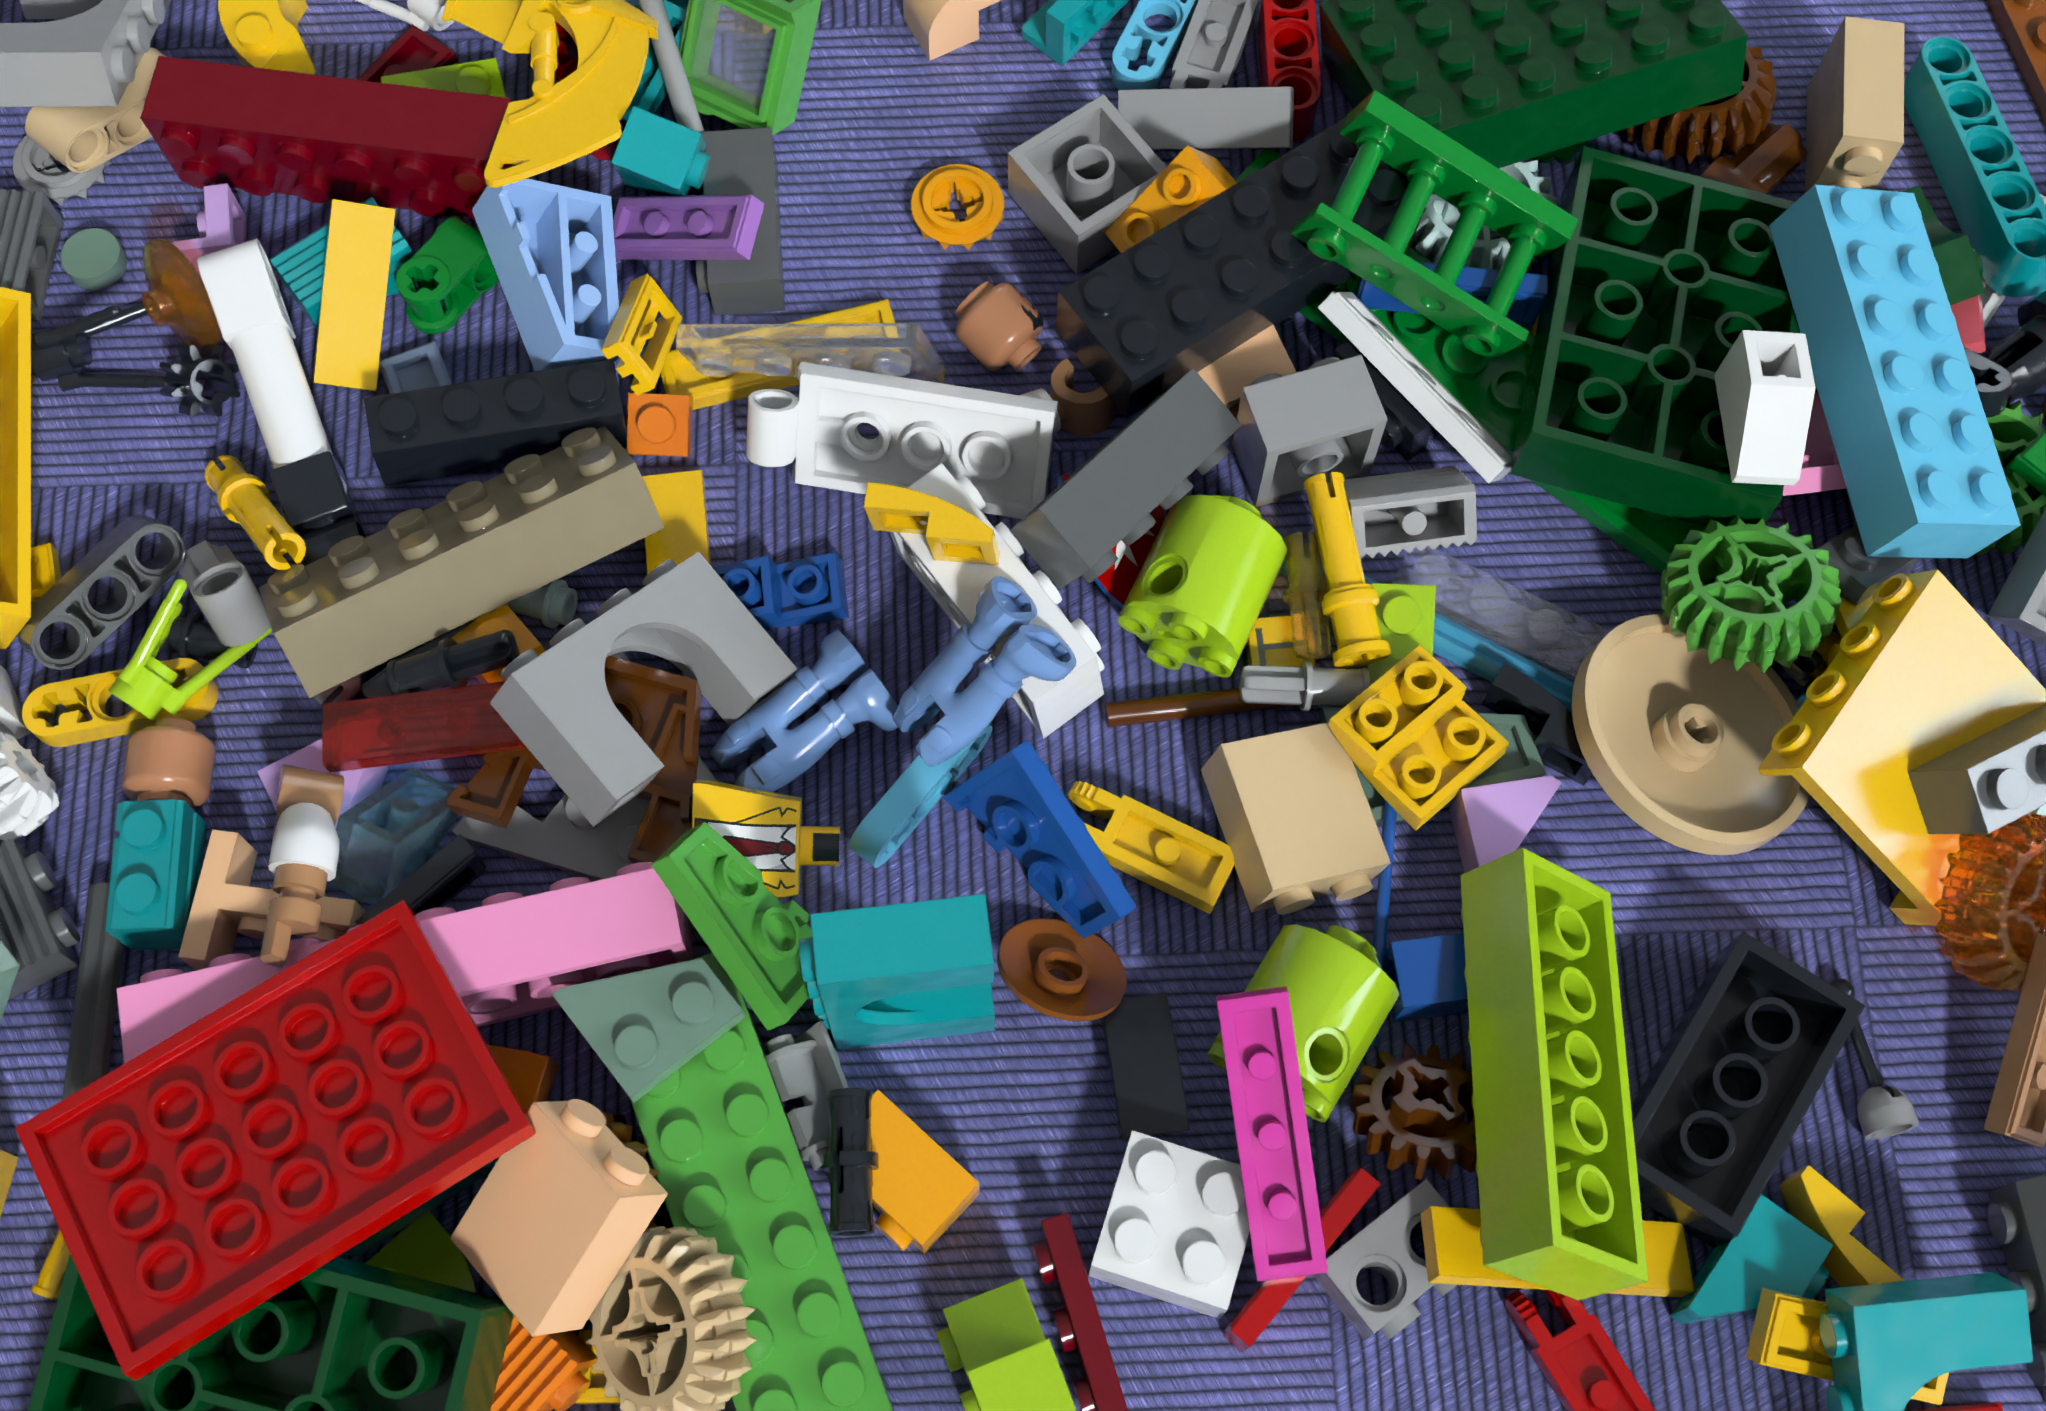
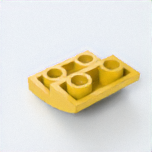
M1421 645L1416 647L1330 718L1328 724L1341 746L1366 779L1415 831L1455 798L1460 789L1466 788L1505 754L1509 742L1462 700L1467 686Z

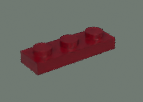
M1065 1213L1042 1220L1040 1231L1043 1240L1033 1242L1032 1248L1043 1284L1056 1281L1063 1308L1052 1311L1062 1350L1066 1353L1076 1349L1084 1378L1072 1381L1080 1411H1128L1069 1214Z

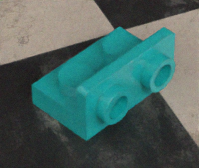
M1048 0L1022 26V38L1063 67L1129 0Z

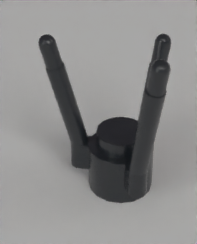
M166 294L123 310L119 306L113 305L59 328L31 334V366L33 371L43 382L57 379L63 392L81 387L163 388L167 385L166 376L82 373L83 366L92 363V352L87 337L172 306L176 302L175 296Z

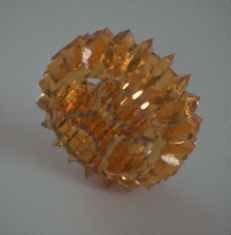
M2028 813L1989 834H1960V849L1958 852L1947 854L1950 867L1946 877L1939 878L1943 885L1942 898L1934 906L1941 910L1942 918L1936 925L1935 932L1945 937L1941 946L1942 954L1951 958L1953 971L1964 974L1968 980L1978 982L1979 986L1998 991H2002V989L2013 992L2022 990L2037 933L2046 935V816Z

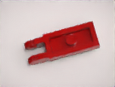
M1517 1290L1504 1298L1508 1313L1523 1338L1534 1348L1530 1353L1566 1411H1655L1595 1314L1589 1315L1580 1300L1578 1301L1551 1290H1543L1558 1315L1570 1326L1552 1337L1532 1302L1521 1291Z

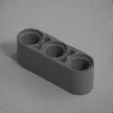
M141 515L129 517L119 523L31 606V618L17 635L20 645L38 662L51 669L64 670L73 668L81 663L178 571L184 562L186 553L184 541L179 533L151 517ZM156 532L161 543L159 552L151 560L139 562L135 553L138 541L146 534ZM111 577L115 587L112 597L103 605H90L88 592L91 585L100 578ZM65 622L68 633L64 643L53 650H42L40 636L43 630L52 623Z

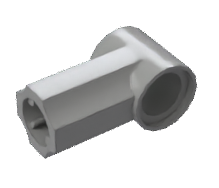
M205 540L185 550L186 559L184 565L178 571L182 579L187 582L190 593L219 642L224 646L235 647L252 642L262 636L271 625L260 592L245 566L236 559L227 545H211Z

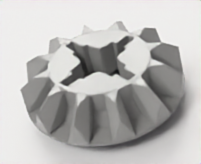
M27 135L17 146L13 157L14 175L21 187L32 193L38 190L44 193L48 199L54 200L61 206L64 205L68 197L73 195L86 199L87 188L93 183L104 184L103 169L112 164L111 160H108L83 173H75L73 171L61 172L55 162L57 159Z

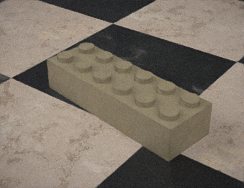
M605 426L597 430L592 427L580 429L565 437L561 447L541 456L529 454L517 458L505 467V473L484 483L471 481L459 485L447 494L445 501L424 511L420 508L406 510L393 517L388 522L387 528L366 538L363 536L346 538L332 546L328 551V555L306 566L301 563L298 565L292 564L290 565L291 569L276 571L270 576L268 583L258 589L273 634L309 698L665 528L636 462Z

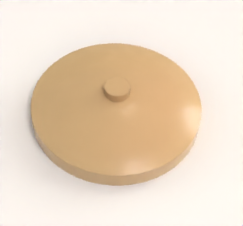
M1662 614L1639 616L1618 625L1586 655L1577 672L1572 691V717L1576 737L1588 767L1606 794L1627 816L1645 830L1670 844L1692 852L1722 856L1745 853L1763 846L1786 830L1804 810L1810 794L1792 775L1763 776L1757 770L1771 751V743L1776 733L1786 724L1790 723L1796 715L1798 704L1779 675L1771 666L1763 673L1755 663L1747 662L1736 672L1732 660L1720 658L1710 665L1707 655L1708 651L1703 648L1688 652L1685 642L1686 636L1671 635L1670 618L1664 617Z

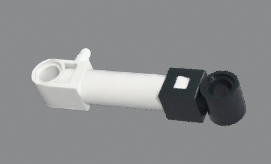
M256 238L197 257L198 268L222 337L233 350L270 457L273 470L269 471L284 517L294 532L298 533L305 542V556L300 563L306 566L327 556L332 546L352 536H363L366 538L343 469L334 458L293 342V339L296 338L273 269L260 241Z

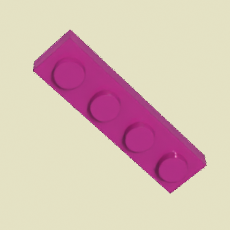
M1284 986L1216 996L1257 1282L1327 1273L1328 1266L1288 989Z

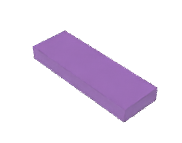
M753 195L620 197L613 218L615 258L618 260H750L765 204Z

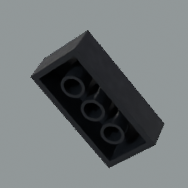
M1744 931L1719 953L1631 1105L1640 1202L1668 1220L1681 1223L1684 1230L1712 1248H1716L1738 1237L1865 1005Z

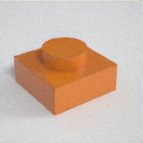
M628 393L627 453L632 455L691 457L693 396L645 393L637 396L635 393Z

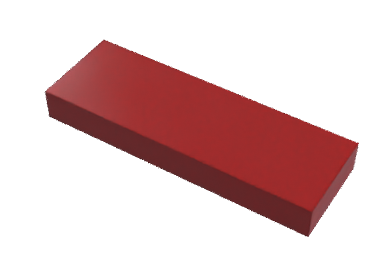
M1363 1168L1360 1170L1355 1169L1320 1210L1325 1252L1328 1251L1381 1184ZM1308 1275L1263 1281L1223 1330L1225 1332L1223 1337L1241 1352L1250 1348Z

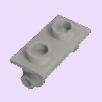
M819 1021L795 1040L792 1034H784L770 1040L766 1044L770 1054L765 1057L781 1101L802 1098L804 1107L793 1109L787 1113V1117L801 1151V1158L803 1161H810L814 1171L823 1170V1155L829 1153L830 1131L827 1093L831 1090L849 1088L840 1065L839 1055L832 1045L824 1022Z

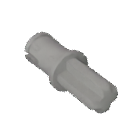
M1303 660L1301 667L1246 665L1242 668L1240 674L1239 690L1241 700L1246 703L1299 705L1301 711L1309 712L1311 705L1346 706L1370 686V673L1368 668L1313 667L1311 661Z

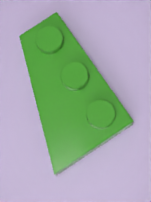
M703 822L687 830L651 866L766 1030L769 1031L786 1024L809 998L807 982L803 981L799 939L812 937V928L807 925L810 915L794 900L783 904L763 886L762 872L706 822Z

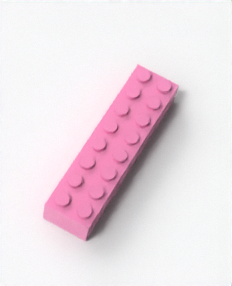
M639 862L624 866L617 870V876L590 882L585 877L559 880L550 885V891L526 897L517 892L495 894L485 898L482 901L481 907L456 912L453 908L441 907L428 909L415 915L477 1027L562 1008L552 995L562 987L690 961L696 958L689 919L651 866L652 862ZM360 925L350 928L349 930H347L346 933L350 932L351 930L355 929ZM315 938L290 940L287 961L282 968L264 963L260 960V956L252 958L251 955L243 953L227 954L212 959L209 962V968L187 973L178 969L156 970L142 975L138 984L116 988L124 1064L334 940L321 943L320 940Z

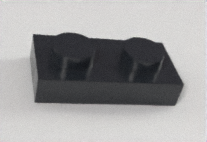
M1348 339L1335 349L1333 357L1344 360L1362 355L1388 418L1380 443L1388 449L1395 448L1408 462L1426 449L1432 425Z

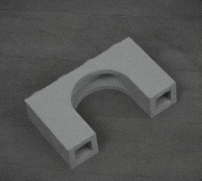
M19 0L25 19L60 20L37 23H0V107L117 106L128 84L133 82L135 70L144 53L149 51L150 41L158 25L164 22L165 12L171 0Z
M697 552L679 565L672 559L664 561L643 579L642 584L645 587L633 595L627 588L621 589L598 608L596 613L599 617L587 625L581 618L573 620L549 641L552 646L550 649L539 656L533 649H529L510 662L500 673L505 683L491 700L490 704L593 827L639 794L664 767L663 763L614 705L605 681L606 657L625 651H640L654 654L671 662L688 678L697 680L702 690L701 694L729 727L755 705L780 688L797 670L796 666L700 552Z

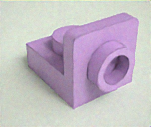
M228 183L204 186L205 211L197 212V227L200 238L175 241L171 244L173 258L191 283H203L197 264V257L247 242L246 215Z

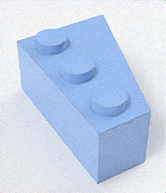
M527 178L498 188H492L487 185L472 208V212L534 371L614 359L615 363L619 358L618 355L607 359L601 351L619 309L611 196Z

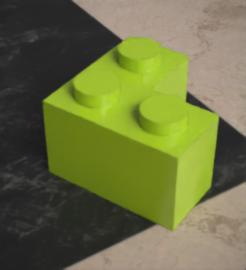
M1022 1278L943 1309L948 1327L936 1331V1335L950 1373L964 1368L971 1390L959 1394L964 1411H1076L1050 1339H1045Z

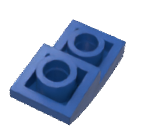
M836 552L776 564L767 555L712 567L764 629L800 626L849 617L843 561Z

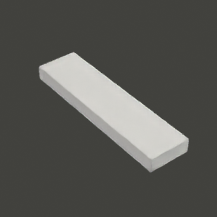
M1332 292L1320 304L1318 309L1488 483L1501 480L1510 472L1513 456L1352 292Z

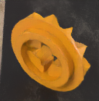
M965 164L942 166L926 174L915 187L911 198L912 220L920 228L924 240L932 238L938 241L944 251L949 245H963L969 251L974 242L981 239L990 241L994 229L998 224L1003 223V193L995 179L977 167ZM952 193H955L957 201L960 200L963 208H966L964 221L959 222V219L955 218L954 213L949 211Z

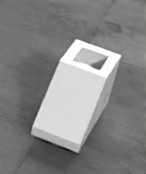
M1742 330L1714 375L1732 483L1795 486L1800 479L1816 388L1806 334Z

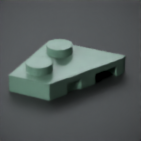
M702 958L559 988L552 994L633 1103L746 1018L742 1008Z

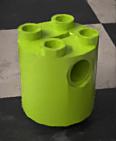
M1185 495L1171 506L1117 617V622L1125 630L1135 634L1144 643L1149 645L1146 654L1156 664L1167 669L1179 670L1182 664L1185 663L1203 668L1213 675L1228 678L1234 671L1286 557L1287 547L1281 535L1268 522L1263 520L1260 512L1248 502L1232 496Z
M1297 924L1284 925L1244 992L1287 987L1305 1112L1307 1116L1317 1121L1326 1122L1400 993L1392 979L1382 970L1376 957L1377 952L1375 948L1353 931L1333 925L1330 926L1325 934L1313 928ZM1220 1031L1207 1056L1213 1063L1226 1071Z

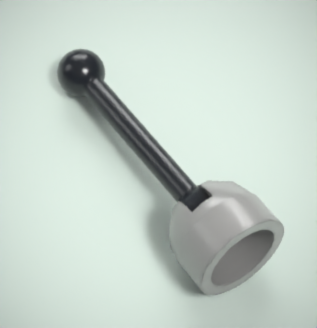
M1838 978L1830 983L1854 998L1855 989L1850 981ZM1858 1019L1849 1035L1869 1087L1860 1097L1857 1104L1858 1121L1865 1139H1883L1916 1128L1919 1125V1121L1914 1107L1905 1093L1894 1086L1882 1084Z

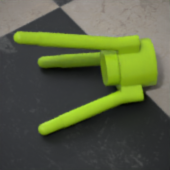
M176 579L132 659L108 691L152 721L162 708L175 716L189 697L254 648L257 643L272 632V628L270 627L262 636L252 642L228 648L177 689L174 688L171 684L178 677V674L155 659L168 637L174 620L183 609L179 601L187 588V582L184 579Z

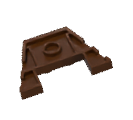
M608 656L605 660V681L614 705L664 765L648 785L635 796L650 802L627 856L632 864L639 862L653 863L687 830L692 828L693 783L697 781L702 690L695 679ZM514 731L505 741L497 740L482 757L485 764L466 786L460 783L449 795L446 805L453 813L507 829L532 770L537 768L546 771Z

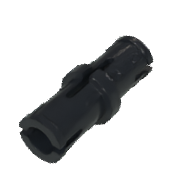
M844 1088L831 1090L827 1093L830 1137L829 1153L823 1155V1171L829 1172L830 1235L861 1236L875 1232L872 1208V1170L879 1168L878 1153L872 1151L871 1090Z

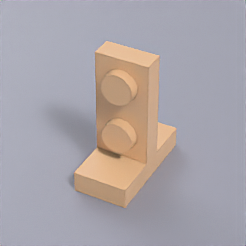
M213 829L211 832L178 956L195 970L209 968V962L212 959L232 954L237 931L242 935L263 940L270 900L280 896L273 889L249 886L258 852L236 832ZM327 896L315 899V902L322 906L319 931L315 935L303 936V938H315L320 940V943L338 939L345 935L347 930L357 926L355 921L364 915L366 911L356 900Z

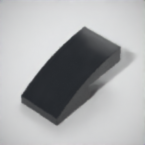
M1503 663L1481 705L1498 714L1524 715L1530 731L1538 734L1534 744L1542 763L1584 786L1593 773L1581 752L1574 729L1572 714L1540 685Z
M1164 992L1122 998L1114 1011L1102 1017L1120 1138L1122 1140L1130 1139L1132 1130L1149 1136L1190 1130L1167 994Z

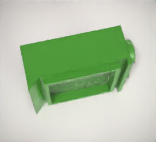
M689 0L679 53L698 112L716 115L737 125L738 129L772 127L773 135L794 123L822 0H794L790 3L785 0Z

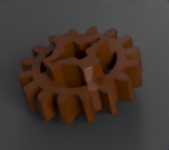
M1406 1044L1402 1047L1400 1059L1396 1060L1392 1055L1382 1051L1378 1054L1376 1068L1364 1065L1361 1069L1359 1085L1354 1086L1351 1111L1355 1113L1353 1123L1354 1134L1367 1135L1365 1151L1369 1155L1382 1151L1389 1154L1387 1169L1391 1171L1399 1168L1403 1162L1413 1165L1414 1179L1422 1180L1426 1168H1436L1443 1180H1451L1454 1164H1458L1470 1173L1475 1171L1477 1149L1475 1115L1472 1106L1473 1081L1472 1071L1467 1072L1463 1069L1465 1055L1457 1053L1449 1061L1441 1059L1438 1046L1431 1045L1427 1050L1426 1056H1417L1412 1046ZM1386 1097L1390 1100L1389 1110L1385 1111L1382 1103ZM1465 1111H1467L1471 1121L1468 1126L1463 1122Z

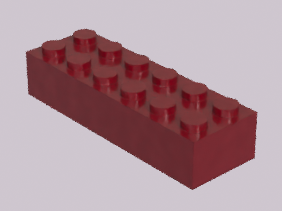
M158 56L140 118L180 180L196 188L204 189V186L228 183L230 188L242 189L256 196H269L272 193L299 196L313 203H326L332 199L362 203L368 198L373 197L380 207L413 210L427 217H440L443 214L470 217L475 220L472 208L487 187L484 171L508 103L512 102L511 98ZM503 164L502 170L513 167L515 165Z

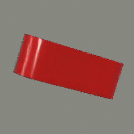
M1261 0L1257 24L1261 87L1294 88L1293 143L1299 142L1308 137L1313 130L1321 90L1315 0Z

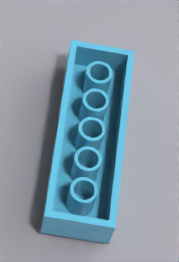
M1815 184L1773 221L1769 227L1800 332L1806 334L1814 380L1867 557L1969 558L2021 526L1915 195L1914 193Z

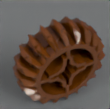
M1746 47L1741 93L1626 128L1628 141H1641L1644 153L1657 149L1663 151L1665 161L1674 155L1686 156L1689 165L1697 156H1705L1711 162H1714L1721 152L1736 156L1742 145H1754L1760 132L1766 130L1767 123L1771 120L1777 94V88L1775 87L1776 79L1772 72V62L1762 59L1761 48Z

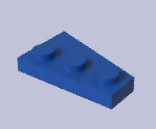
M1029 740L1015 747L943 796L958 813L967 808L987 828L982 838L998 854L1008 849L1028 869L1029 885L1083 939L1120 920L1137 907L1123 886L1120 877L1112 869L1087 831L1084 822L1076 814L1051 776L1048 767L1040 759Z

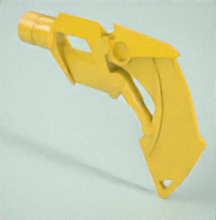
M447 0L442 20L448 22L453 19L503 44L501 49L509 53H531V67L534 70V83L532 84L534 96L530 99L508 103L484 171L486 184L489 187L498 188L535 176L585 156L619 139L622 135L620 120L630 106L645 69L649 38L658 40V21L625 0ZM555 22L560 24L571 35L578 48L579 58L577 70L556 84L555 71L558 66L557 47L560 41ZM503 164L515 165L513 167L502 170Z

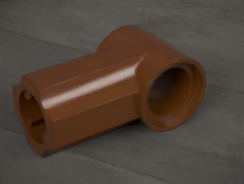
M1769 123L1766 126V130L1760 132L1754 145H1744L1737 155L1731 158L1725 154L1720 156L1700 177L1770 195L1780 183L1803 163L1808 152L1803 147L1801 134L1787 123L1783 125Z

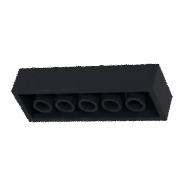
M1346 118L1058 291L1055 330L1126 418L1146 407L1162 391L1192 368L1199 372L1271 325L1276 326L1356 276L1355 273L1339 263L1316 256L1309 250L1305 242L1290 234L1295 223L1320 202L1330 208L1358 151L1356 144L1339 134ZM1380 161L1352 222L1383 240L1408 187L1409 181L1407 176L1385 162ZM1419 222L1414 230V233L1410 241H1412L1415 237Z

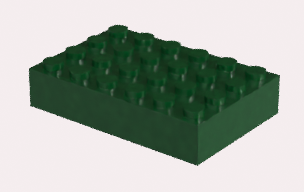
M1326 0L1319 3L1322 59L1352 109L1376 90L1498 169L1741 93L1748 34L1721 0Z
M1583 146L1562 191L1559 206L1579 219L1571 239L1553 250L1550 254L1547 270V296L1539 313L1510 474L1707 527L1711 519L1726 527L1736 516L1745 524H1756L1761 518L1766 522L1782 500L1784 485L1732 483L1714 375L1742 330L1801 333L1769 227L1773 221L1795 202Z
M70 1254L27 1411H490L514 1315L503 1301L498 1298L336 1257L136 1381L123 1374Z

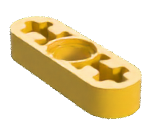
M190 658L161 661V663L178 674V677L171 684L176 689L182 685L183 680L190 679L204 668L199 662ZM123 669L48 683L38 687L26 698L22 708V719L28 730L43 743L52 747H67L133 734L140 729L155 726V722L161 718L171 717L190 722L197 721L208 715L215 707L219 691L216 681L212 679L189 697L175 716L162 708L152 721L133 708L123 716L111 717L106 714L105 710L106 702L112 695L108 689L123 671ZM62 703L70 712L61 714L58 719L59 725L52 727L45 718L54 716L56 705ZM89 710L92 720L90 721L81 711Z

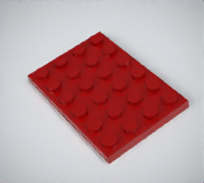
M404 900L15 1128L122 1372L136 1381L536 1133L421 925Z

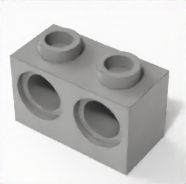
M1427 1179L1327 1258V1273L1312 1274L1364 1341L1379 1329L1390 1340L1421 1315L1412 1302L1432 1286L1441 1296H1444L1456 1286L1455 1284L1428 1283L1426 1261L1419 1258L1410 1245L1412 1229L1422 1227L1420 1213L1430 1206L1449 1207ZM1366 1269L1375 1270L1387 1279L1390 1286V1297L1386 1304L1373 1305L1366 1302L1360 1296L1356 1286L1359 1271Z

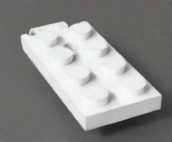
M801 362L798 367L797 379L800 381L799 398L788 391L780 389H761L751 393L748 397L746 457L752 463L765 467L785 466L792 463L796 457L792 470V478L796 484L866 494L867 482L908 488L942 463L955 480L964 475L972 482L986 504V507L982 509L983 513L1023 519L1046 498L1058 401ZM861 423H869L877 428L879 436L875 439L863 438L858 433L857 426Z

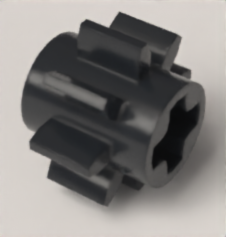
M206 343L199 353L193 344H178L180 356L171 363L160 362L159 366L166 371L167 383L160 390V394L182 399L179 404L180 414L195 417L201 407L208 415L222 416L221 403L230 397L239 398L241 394L234 388V374L239 371L238 365L224 363L219 360L222 354V347L219 345ZM196 374L205 378L204 386L195 381Z

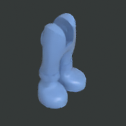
M995 576L982 588L977 599L976 616L972 624H964L954 634L953 640L906 690L892 718L902 732H909L927 723L940 710L944 712L945 716L920 739L916 746L917 753L928 766L933 767L948 760L974 741L991 723L1006 699L1011 698L1021 688L1023 679L1033 676L1045 681H1060L1076 666L1077 660L1073 651L1060 636L1047 628L1029 624L1037 615V607L1031 597L1021 587L1007 578ZM1010 636L997 658L990 660L979 672V676L965 689L964 685L967 678L980 663L984 662L996 650L995 645L1003 638Z
M838 629L824 637L820 645V658L811 670L808 666H805L794 673L795 677L787 681L734 722L712 748L710 755L722 769H729L742 763L761 747H764L767 751V754L759 758L740 774L734 785L774 792L807 771L840 738L844 739L854 732L853 725L869 721L885 731H892L898 728L892 719L898 705L871 669L868 670L854 646ZM840 685L849 686L835 701L831 699L820 708L819 712L794 729H788L792 723L814 705L817 706L828 698L829 695L827 693Z

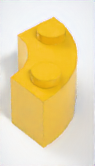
M218 0V11L222 27L241 66L313 75L316 73L298 33V23L308 9L306 0Z

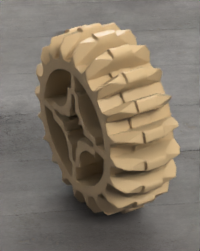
M664 1226L645 1229L589 1317V1320L592 1322L593 1335L585 1343L594 1345L598 1358L592 1371L605 1374L607 1378L604 1389L605 1396L620 1398L621 1411H720L725 1409L726 1401H729L732 1396L741 1392L739 1378L742 1374L752 1369L744 1349L757 1340L747 1330L746 1318L756 1309L744 1305L741 1292L747 1280L735 1278L731 1275L734 1255L718 1253L715 1237H703L698 1235L695 1228L686 1229L681 1226L668 1229Z

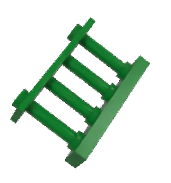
M1374 90L1348 113L1339 132L1340 135L1356 144L1358 151L1331 208L1320 202L1295 223L1290 234L1305 242L1309 250L1316 256L1339 263L1462 339L1464 346L1470 351L1482 356H1489L1495 360L1524 343L1529 334L1528 330L1506 316L1532 257L1541 259L1569 241L1579 219ZM1380 161L1385 162L1407 176L1409 181L1408 187L1383 240L1352 222ZM1432 193L1456 207L1460 213L1434 272L1404 254ZM1482 225L1507 239L1510 244V249L1485 304L1455 286Z

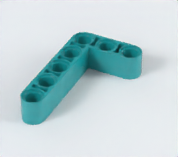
M1946 36L1931 38L1923 44L1904 80V105L1963 234L1968 235L1971 247L1977 251L1981 259L1982 276L1988 286L1998 294L2007 297L2019 298L2038 295L2046 291L2045 204L1972 52L1957 39Z

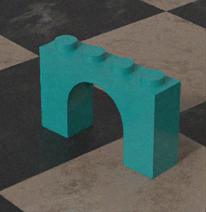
M985 894L810 914L812 937L799 939L803 981L807 982L809 999L813 1000L815 1016H818V1022H824L827 1030H831L837 1050L995 1031V1012L991 983H994V961Z
M1994 1272L1825 1289L1828 1313L1821 1315L1819 1327L1823 1347L1827 1355L1832 1359L1834 1385L1828 1386L1826 1392L1828 1411H1903L1912 1396L1922 1386L1942 1374L1964 1369L2033 1362L2027 1291L2024 1287Z

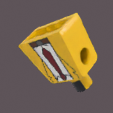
M697 780L693 783L692 828L706 822L762 872L763 886L776 898L798 895L800 890V865L839 866L840 827L801 826L802 798L711 780Z

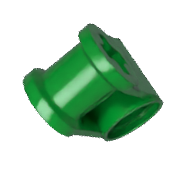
M452 217L444 221L415 255L402 264L395 280L400 296L407 302L406 312L411 325L416 330L425 334H438L452 328L478 298L499 281L480 231L458 217ZM412 278H414V281H415V284H416V287H417L416 290H415V287H414ZM441 300H442L444 309H445V311H446L445 313H444L443 308H442L441 303H440Z

